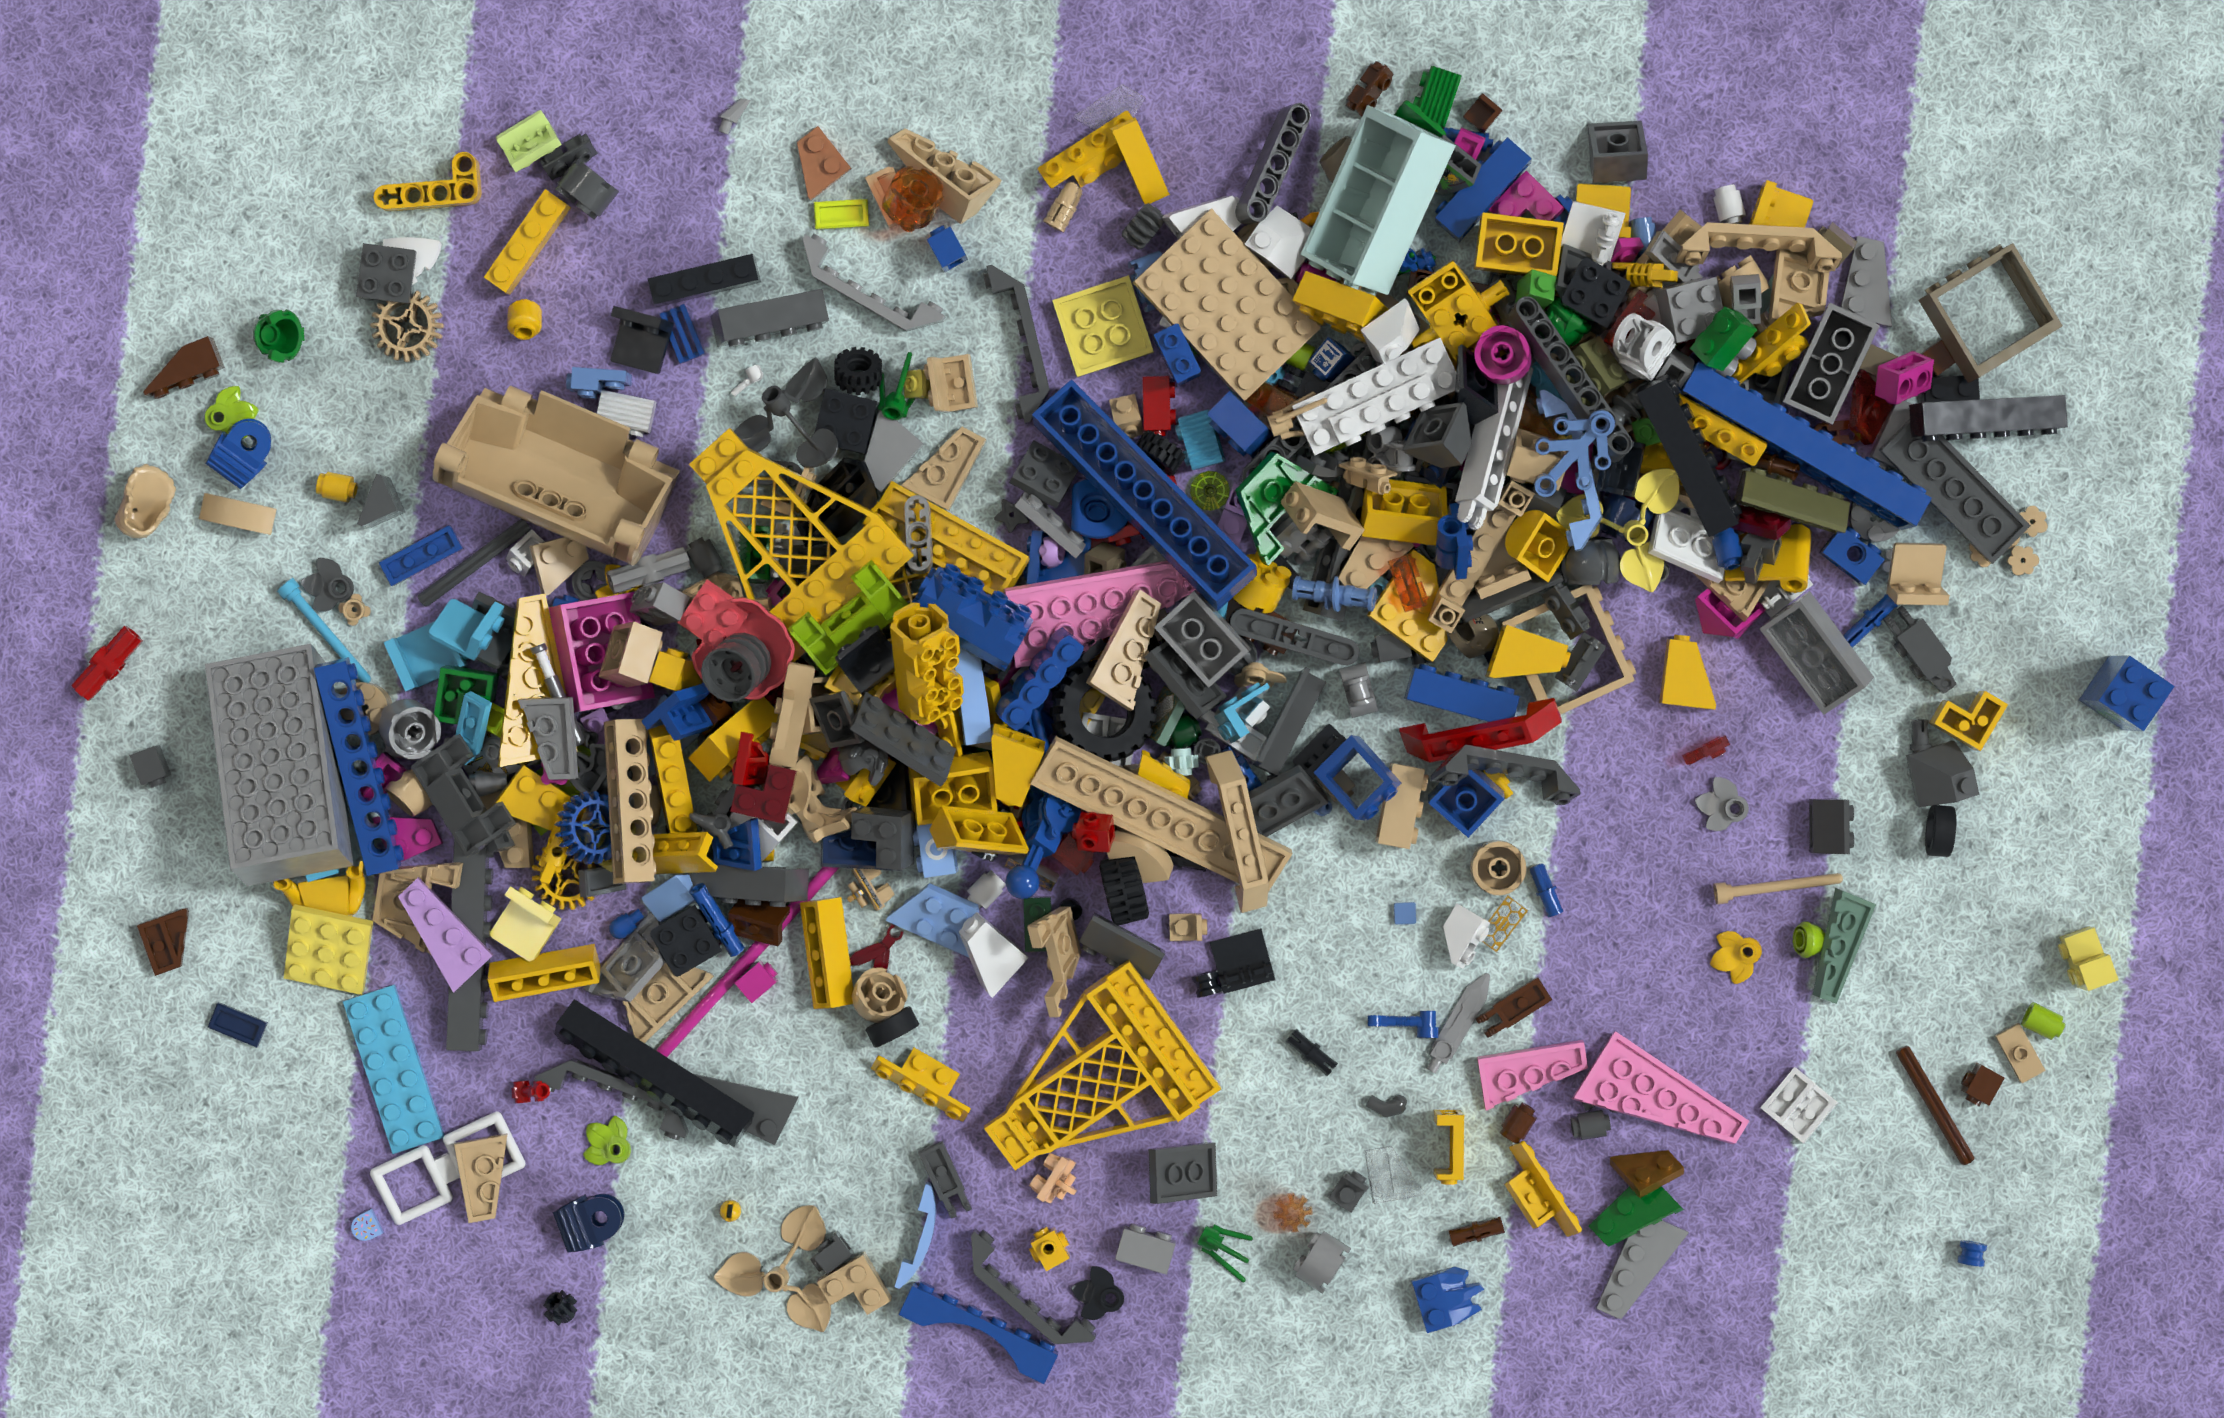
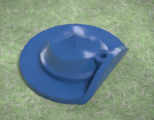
M1087 479L1074 484L1071 496V530L1085 537L1101 539L1113 536L1125 527L1128 520Z

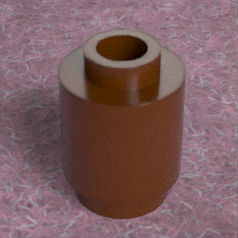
M1523 1102L1520 1106L1514 1104L1501 1125L1503 1128L1500 1134L1516 1144L1521 1139L1524 1140L1537 1119L1534 1115L1535 1109Z

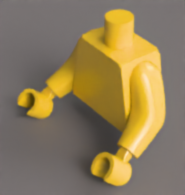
M360 861L357 867H347L346 875L317 879L310 882L304 881L299 882L298 885L288 878L273 881L275 889L281 890L292 906L296 904L353 916L358 912L365 893L364 863Z

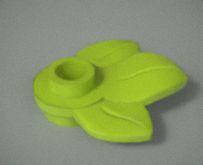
M231 386L218 393L215 404L207 408L204 419L209 428L228 433L236 422L247 418L254 419L259 409L249 402L240 401V387ZM216 412L223 414L221 422L214 420L213 416Z
M614 1116L608 1126L602 1123L588 1124L586 1136L591 1146L583 1153L585 1159L595 1165H604L608 1162L617 1164L625 1162L631 1154L630 1143L626 1140L628 1129L625 1122L618 1116ZM616 1145L620 1147L618 1155H615L613 1151Z

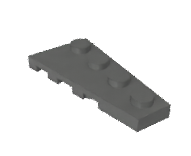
M694 1074L755 1112L752 1124L747 1129V1132L773 1145L776 1144L799 1096Z

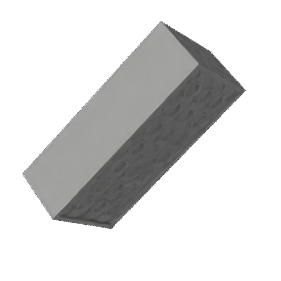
M312 644L205 664L230 870L246 886L353 866L342 777L314 672V667L317 664L325 663V661Z

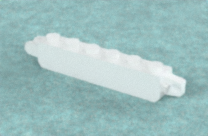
M1509 353L1500 357L1502 361L1507 359V354ZM1531 366L1524 377L1517 382L1506 385L1497 384L1499 413L1475 424L1471 446L1468 450L1455 502L1460 504L1457 513L1458 520L1462 523L1469 522L1468 525L1473 530H1479L1483 526L1487 511H1493L1498 506L1533 373Z

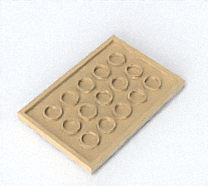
M1212 208L1133 282L1171 325L1179 324L1189 345L1242 402L1251 396L1321 329L1315 321L1309 319L1310 316L1299 311L1300 307L1292 301V295Z

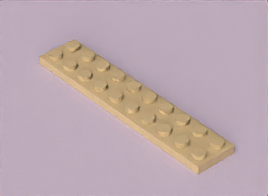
M1057 736L1055 737L1041 760L1030 785L1087 812L1112 814L1115 825L1239 883L1224 816ZM1258 833L1269 881V892L1292 856V849Z

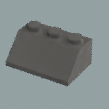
M1095 912L1079 940L1083 944L1081 949L1096 956L1097 952L1106 956L1105 962L1115 968L1130 960L1143 980L1144 978L1148 980L1152 978L1165 955V950L1121 926H1116L1112 921Z

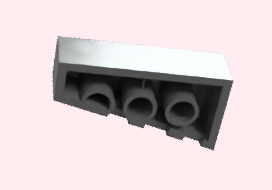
M822 289L722 308L710 316L717 347L729 345V347L744 345L745 341L755 339V342H761L771 339V335L780 333L781 337L797 334L798 329L807 328V332L823 329L822 324L829 321Z

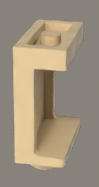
M1295 481L1281 500L1282 506L1301 533L1307 534L1315 523L1326 526L1344 549L1350 550L1365 530L1344 499Z

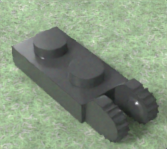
M943 1140L918 1151L940 1201H943L950 1218L957 1217V1211L949 1197L957 1193L966 1212L972 1210V1206L964 1191L965 1187Z

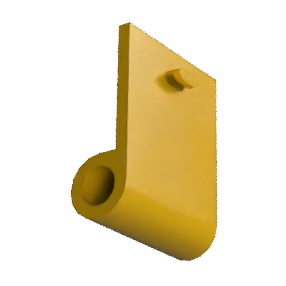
M1802 524L1791 525V528L1781 536L1782 545L1775 564L1764 563L1757 581L1780 580L1782 589L1791 593L1806 590L1808 586L1811 530ZM1747 532L1739 535L1740 543L1748 534ZM1741 566L1733 570H1725V581H1745L1744 571H1741Z

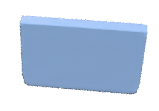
M675 875L642 897L644 904L659 922L665 921L695 901L689 893L693 888L690 875Z

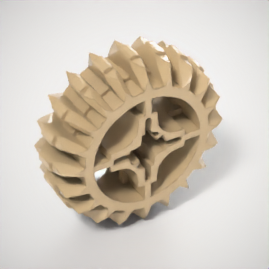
M415 291L410 299L409 309H406L405 313L400 317H393L390 314L394 309L406 303L386 301L388 303L386 306L378 303L377 307L382 310L381 314L372 313L374 318L379 319L378 323L373 322L370 324L371 328L379 329L378 332L372 334V337L374 339L382 338L377 343V347L383 348L387 345L384 354L389 356L394 352V360L399 361L403 354L404 361L410 362L411 354H413L415 360L419 361L421 360L420 351L429 356L430 351L427 346L430 345L436 349L438 345L432 341L433 338L442 339L443 337L440 333L435 332L436 329L444 328V324L436 323L435 321L443 317L442 313L433 314L438 305L432 303L427 306L431 299L427 295L420 301L421 292ZM418 306L426 314L428 328L419 325L417 322ZM407 319H410L409 323L419 328V330L407 329L408 332L405 333V328L395 322L403 323V321L407 322ZM387 323L397 328V345L389 338ZM420 334L425 336L418 344L412 347H405L406 342L408 343L413 335Z

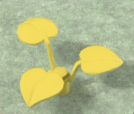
M1669 468L1649 471L1638 479L1635 498L1643 503L1639 520H1630L1624 527L1605 518H1602L1600 523L1623 533L1628 542L1635 546V549H1628L1623 553L1620 560V571L1630 583L1642 587L1649 592H1653L1661 580L1664 560L1648 553L1650 542H1646L1648 531L1644 526L1646 523L1645 513L1647 507L1656 514L1667 513L1676 505L1680 493L1679 477L1674 469ZM1585 494L1571 498L1560 507L1556 514L1560 525L1567 530H1570L1569 523L1590 519V514L1584 515L1581 499L1586 498ZM1599 501V503H1600V508H1601V512H1602V514H1603V506H1602L1601 502ZM1598 524L1590 538L1595 537L1599 533L1600 524Z

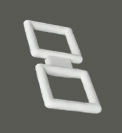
M493 1112L444 1135L443 1142L448 1152L433 1158L429 1148L426 1145H422L371 1169L370 1176L396 1225H402L452 1201L453 1195L447 1184L460 1178L454 1143L486 1127L495 1124L500 1135L508 1133L506 1148L513 1161L503 1166L501 1178L525 1167V1160L500 1112ZM422 1158L440 1195L401 1213L383 1175Z

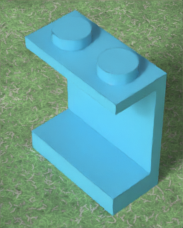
M434 622L401 637L383 642L405 692L412 691L439 679L440 668L445 665L468 666L466 662L468 657L428 636L429 629Z

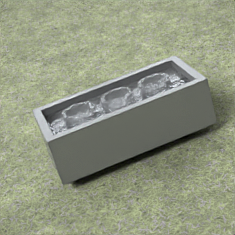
M1810 591L1768 619L1759 628L1823 715L1864 689L1874 678Z

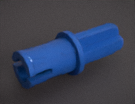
M1541 863L1532 866L1530 873L1538 890L1536 895L1540 896L1548 918L1564 912L1555 892L1557 887L1552 885L1545 865Z

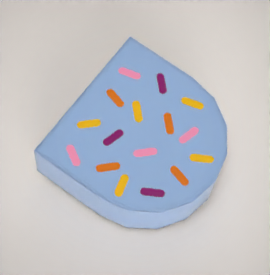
M372 1209L360 1214L352 1222V1234L359 1240H371L384 1233Z

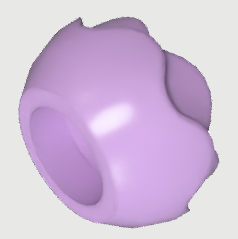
M1050 536L1044 537V544L1039 549L1042 557L1040 563L1047 566V569L1055 568L1063 562L1066 550Z

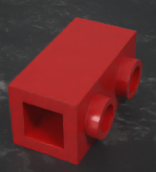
M1169 376L1142 377L1144 432L1148 430L1149 432L1152 431L1155 434L1158 433L1161 436H1165V431H1171V425H1176V409H1170V398H1175V382H1169Z

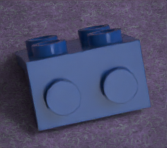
M1032 530V536H1029L1027 539V551L1030 552V560L1024 569V578L1027 579L1026 584L1084 575L1085 553L1091 550V539L1089 537L1082 536L1086 546L1077 558L1066 551L1065 558L1059 566L1047 569V566L1040 563L1042 557L1039 549L1044 544L1043 538L1049 537V535L1044 531Z

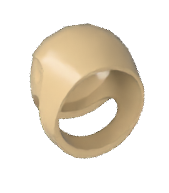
M411 769L403 772V776L398 781H390L384 791L388 793L389 798L400 809L414 817L427 810L433 804Z

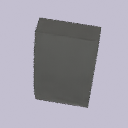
M1334 451L1333 455L1321 452L1320 457L1313 454L1310 458L1299 455L1296 465L1312 475L1338 477L1343 476L1346 470L1338 467L1339 464L1347 462L1349 457L1338 451Z

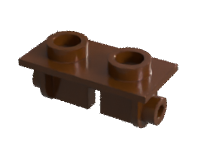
M1378 61L1370 64L1360 79L1361 82L1367 84L1366 88L1364 89L1357 84L1346 100L1348 102L1345 106L1352 111L1356 110L1361 117L1367 105L1375 108L1377 99L1383 91L1389 88L1394 74L1385 64L1383 66Z

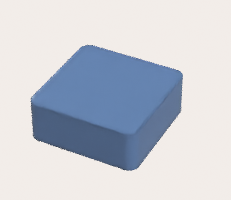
M1414 902L1394 903L1395 924L1416 923V904Z

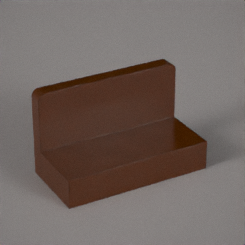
M738 899L737 903L734 904L728 913L729 922L733 924L736 936L778 947L782 942V923L789 915L790 907L769 906V901H761V905L745 904V899Z

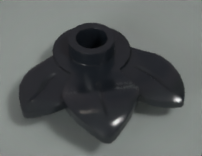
M1099 1266L1091 1267V1280L1080 1281L1072 1286L1075 1297L1085 1304L1081 1311V1317L1085 1319H1100L1106 1312L1119 1310L1124 1303V1294L1119 1287L1114 1285L1112 1274ZM1107 1294H1114L1116 1300L1113 1303L1107 1302Z

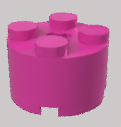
M1499 325L1486 330L1478 340L1474 351L1475 361L1481 373L1495 384L1506 385L1515 383L1524 377L1531 366L1532 354L1526 338L1518 330L1509 326ZM1504 350L1506 353H1509L1506 360L1502 361L1501 358H1497L1500 356L1499 351Z

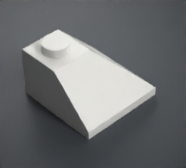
M1276 206L1266 219L1259 222L1245 245L1257 258L1292 280L1306 260V257L1302 256L1301 252L1312 228L1279 206Z
M1404 298L1362 328L1361 332L1373 358L1385 365L1389 361L1398 358L1408 348L1420 328L1408 301Z

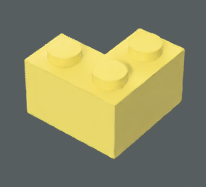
M2088 926L2059 937L2061 944H2058V949L2062 959H2067L2070 969L2067 970V974L2072 985L2076 984L2077 988L2090 991L2119 980L2111 957L2103 952L2094 927Z

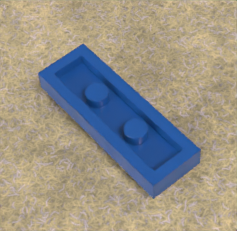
M448 525L384 559L379 564L390 585L395 586L464 548L452 526Z

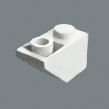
M1457 903L1443 928L1451 963L1464 969L1465 965H1469L1474 959L1476 953L1474 950L1479 941L1482 942L1488 935L1490 922Z

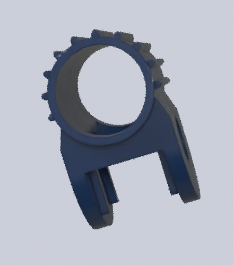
M584 1194L553 1212L567 1253L603 1246L604 1240L611 1238L620 1229L625 1217L621 1202L610 1194H597L589 1198ZM597 1211H602L606 1214V1223H601L596 1219L595 1213Z

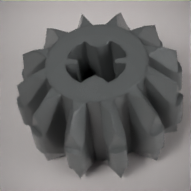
M1144 204L1124 228L1122 237L1130 246H1134L1137 250L1143 249L1165 223L1162 219L1164 215L1151 204Z

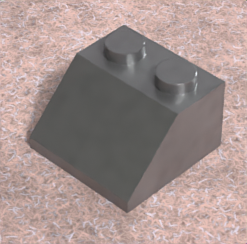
M1642 121L1588 124L1590 169L1593 183L1647 180L1648 151Z

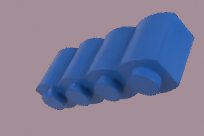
M1063 627L1055 631L1049 638L1046 648L1034 656L1029 669L1017 677L1012 691L1004 694L998 701L995 712L999 718L1015 731L1026 725L1033 709L1038 708L1046 700L1050 688L1056 686L1063 679L1067 667L1073 665L1080 658L1084 649L1081 642Z

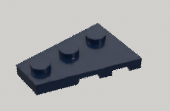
M851 830L827 836L821 840V867L891 870L876 868V841L851 839Z

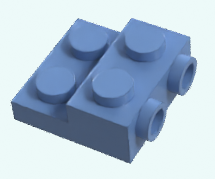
M572 367V373H568L566 379V388L570 389V392H577V396L585 399H597V394L601 395V391L605 387L611 390H624L625 386L632 385V375L623 370Z

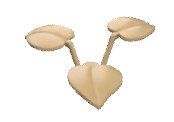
M805 1205L793 1210L783 1221L781 1227L782 1238L786 1242L794 1243L780 1266L773 1267L767 1274L760 1272L761 1263L756 1256L748 1252H739L732 1255L724 1263L721 1269L714 1275V1279L728 1291L741 1296L756 1295L762 1290L763 1282L766 1289L771 1292H778L782 1289L785 1292L788 1290L795 1291L797 1293L793 1294L787 1302L789 1317L802 1327L824 1332L830 1321L831 1305L828 1303L820 1287L815 1283H810L801 1290L799 1287L787 1284L789 1273L785 1267L798 1246L806 1251L814 1250L823 1243L826 1236L825 1224L817 1207Z

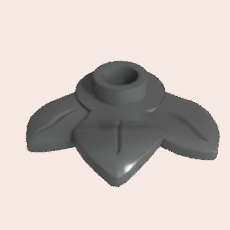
M318 558V573L312 574L300 582L307 593L315 596L313 610L329 611L339 601L348 600L354 592L353 581L348 576L342 574L338 563L328 558ZM339 583L345 585L343 593H339L336 590V586Z

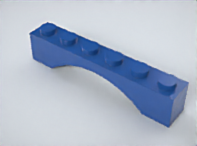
M920 1281L919 1285L913 1283L899 1312L900 1316L921 1326L936 1323H956L981 1330L1006 1349L1021 1374L1045 1384L1059 1352L1054 1350L1056 1346L1053 1343L1041 1339L1040 1342L1030 1338L1032 1334L1018 1327L1016 1331L1006 1327L1007 1322L996 1316L989 1319L982 1315L983 1311L970 1304L966 1308L958 1304V1298L948 1293H944L941 1296L933 1292L935 1288L925 1282Z

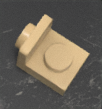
M1201 913L1169 914L1170 941H1202V935H1207V919H1202Z

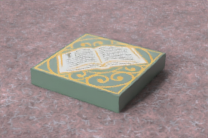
M1164 685L1156 700L1157 706L1154 707V714H1157L1156 722L1152 723L1151 729L1153 731L1150 737H1148L1162 746H1166L1185 709L1180 699Z

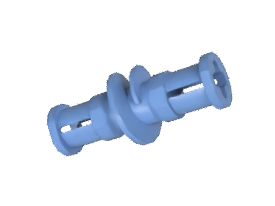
M1296 576L1292 589L1293 600L1303 598L1314 600V602H1325L1326 610L1330 609L1333 605V609L1336 612L1340 611L1342 605L1368 608V611L1373 612L1377 597L1376 587L1364 589L1353 585H1339L1338 576L1334 577L1331 584L1320 580H1304L1301 576Z

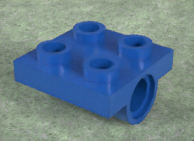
M1452 503L1449 504V514L1443 516L1437 524L1435 561L1443 569H1454L1456 580L1467 579V569L1472 567L1470 551H1473V539L1471 534L1467 535L1466 529L1469 527L1468 522L1462 523L1458 520L1457 513L1460 504Z

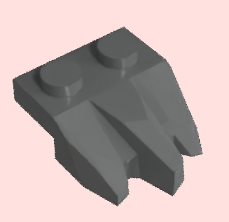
M590 743L591 756L583 752H577V765L580 772L578 773V778L569 780L581 793L587 792L590 794V792L597 791L599 796L602 794L608 795L605 745ZM628 768L627 776L630 780H632L633 773Z

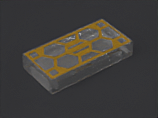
M1506 894L1487 919L1490 922L1488 926L1489 932L1482 943L1497 953L1529 910Z

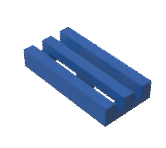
M685 304L660 313L661 318L669 321L667 317H673L688 354L683 357L672 330L670 341L680 364L705 354ZM682 312L698 350L694 353L677 313Z

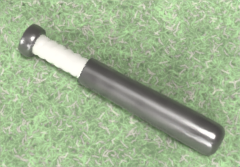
M543 643L531 648V653L537 656V660L542 668L545 677L544 682L551 698L566 697L559 678L553 672V668L546 655V644ZM574 715L576 746L584 743L585 739Z

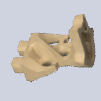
M807 754L797 757L794 768L775 765L798 771L788 812L791 815L796 813L810 841L817 843L826 836L851 827L852 812L856 811L857 808L852 807L844 810L841 808H828L820 802L817 795L821 796L825 794V791Z

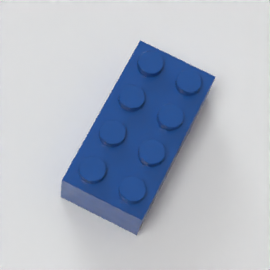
M1419 664V668H1412L1404 696L1406 700L1487 722L1515 717L1520 696L1514 695L1515 689L1497 685L1496 690L1488 688L1489 682L1471 678L1469 683L1462 681L1463 675L1445 671V675L1436 674L1437 668L1424 664Z

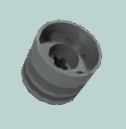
M734 633L719 643L703 660L701 668L703 682L708 691L717 698L727 702L739 701L747 697L769 674L771 667L770 653L765 644L756 636L748 633Z

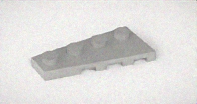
M1662 1220L1654 1225L1650 1224L1638 1230L1636 1234L1626 1238L1596 1305V1309L1622 1319L1689 1232Z

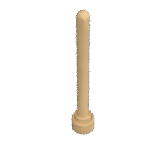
M1835 873L1740 886L1726 885L1725 882L1714 883L1715 902L1717 905L1726 904L1729 900H1733V897L1840 884L1843 881V876Z

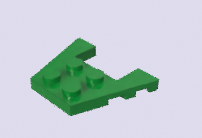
M1270 452L1235 490L1260 560L1267 566L1285 549L1270 531V528L1286 512L1281 504V500L1293 483L1296 481L1336 495L1338 492L1335 487L1328 485L1318 477L1306 472L1301 467L1274 452Z

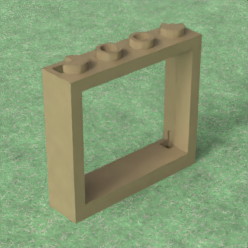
M2013 243L2002 248L2001 244L1987 252L1989 254L1988 258L1982 260L1980 256L1966 264L1968 270L1963 273L1960 269L1945 277L1948 281L1942 286L1939 282L1924 290L1927 295L1918 300L1968 383L1980 378L2063 326ZM2000 260L2040 327L1977 365L1939 302L1938 297Z

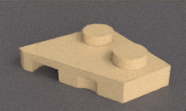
M566 537L529 546L541 594L546 593V596L551 594L589 559L585 545Z

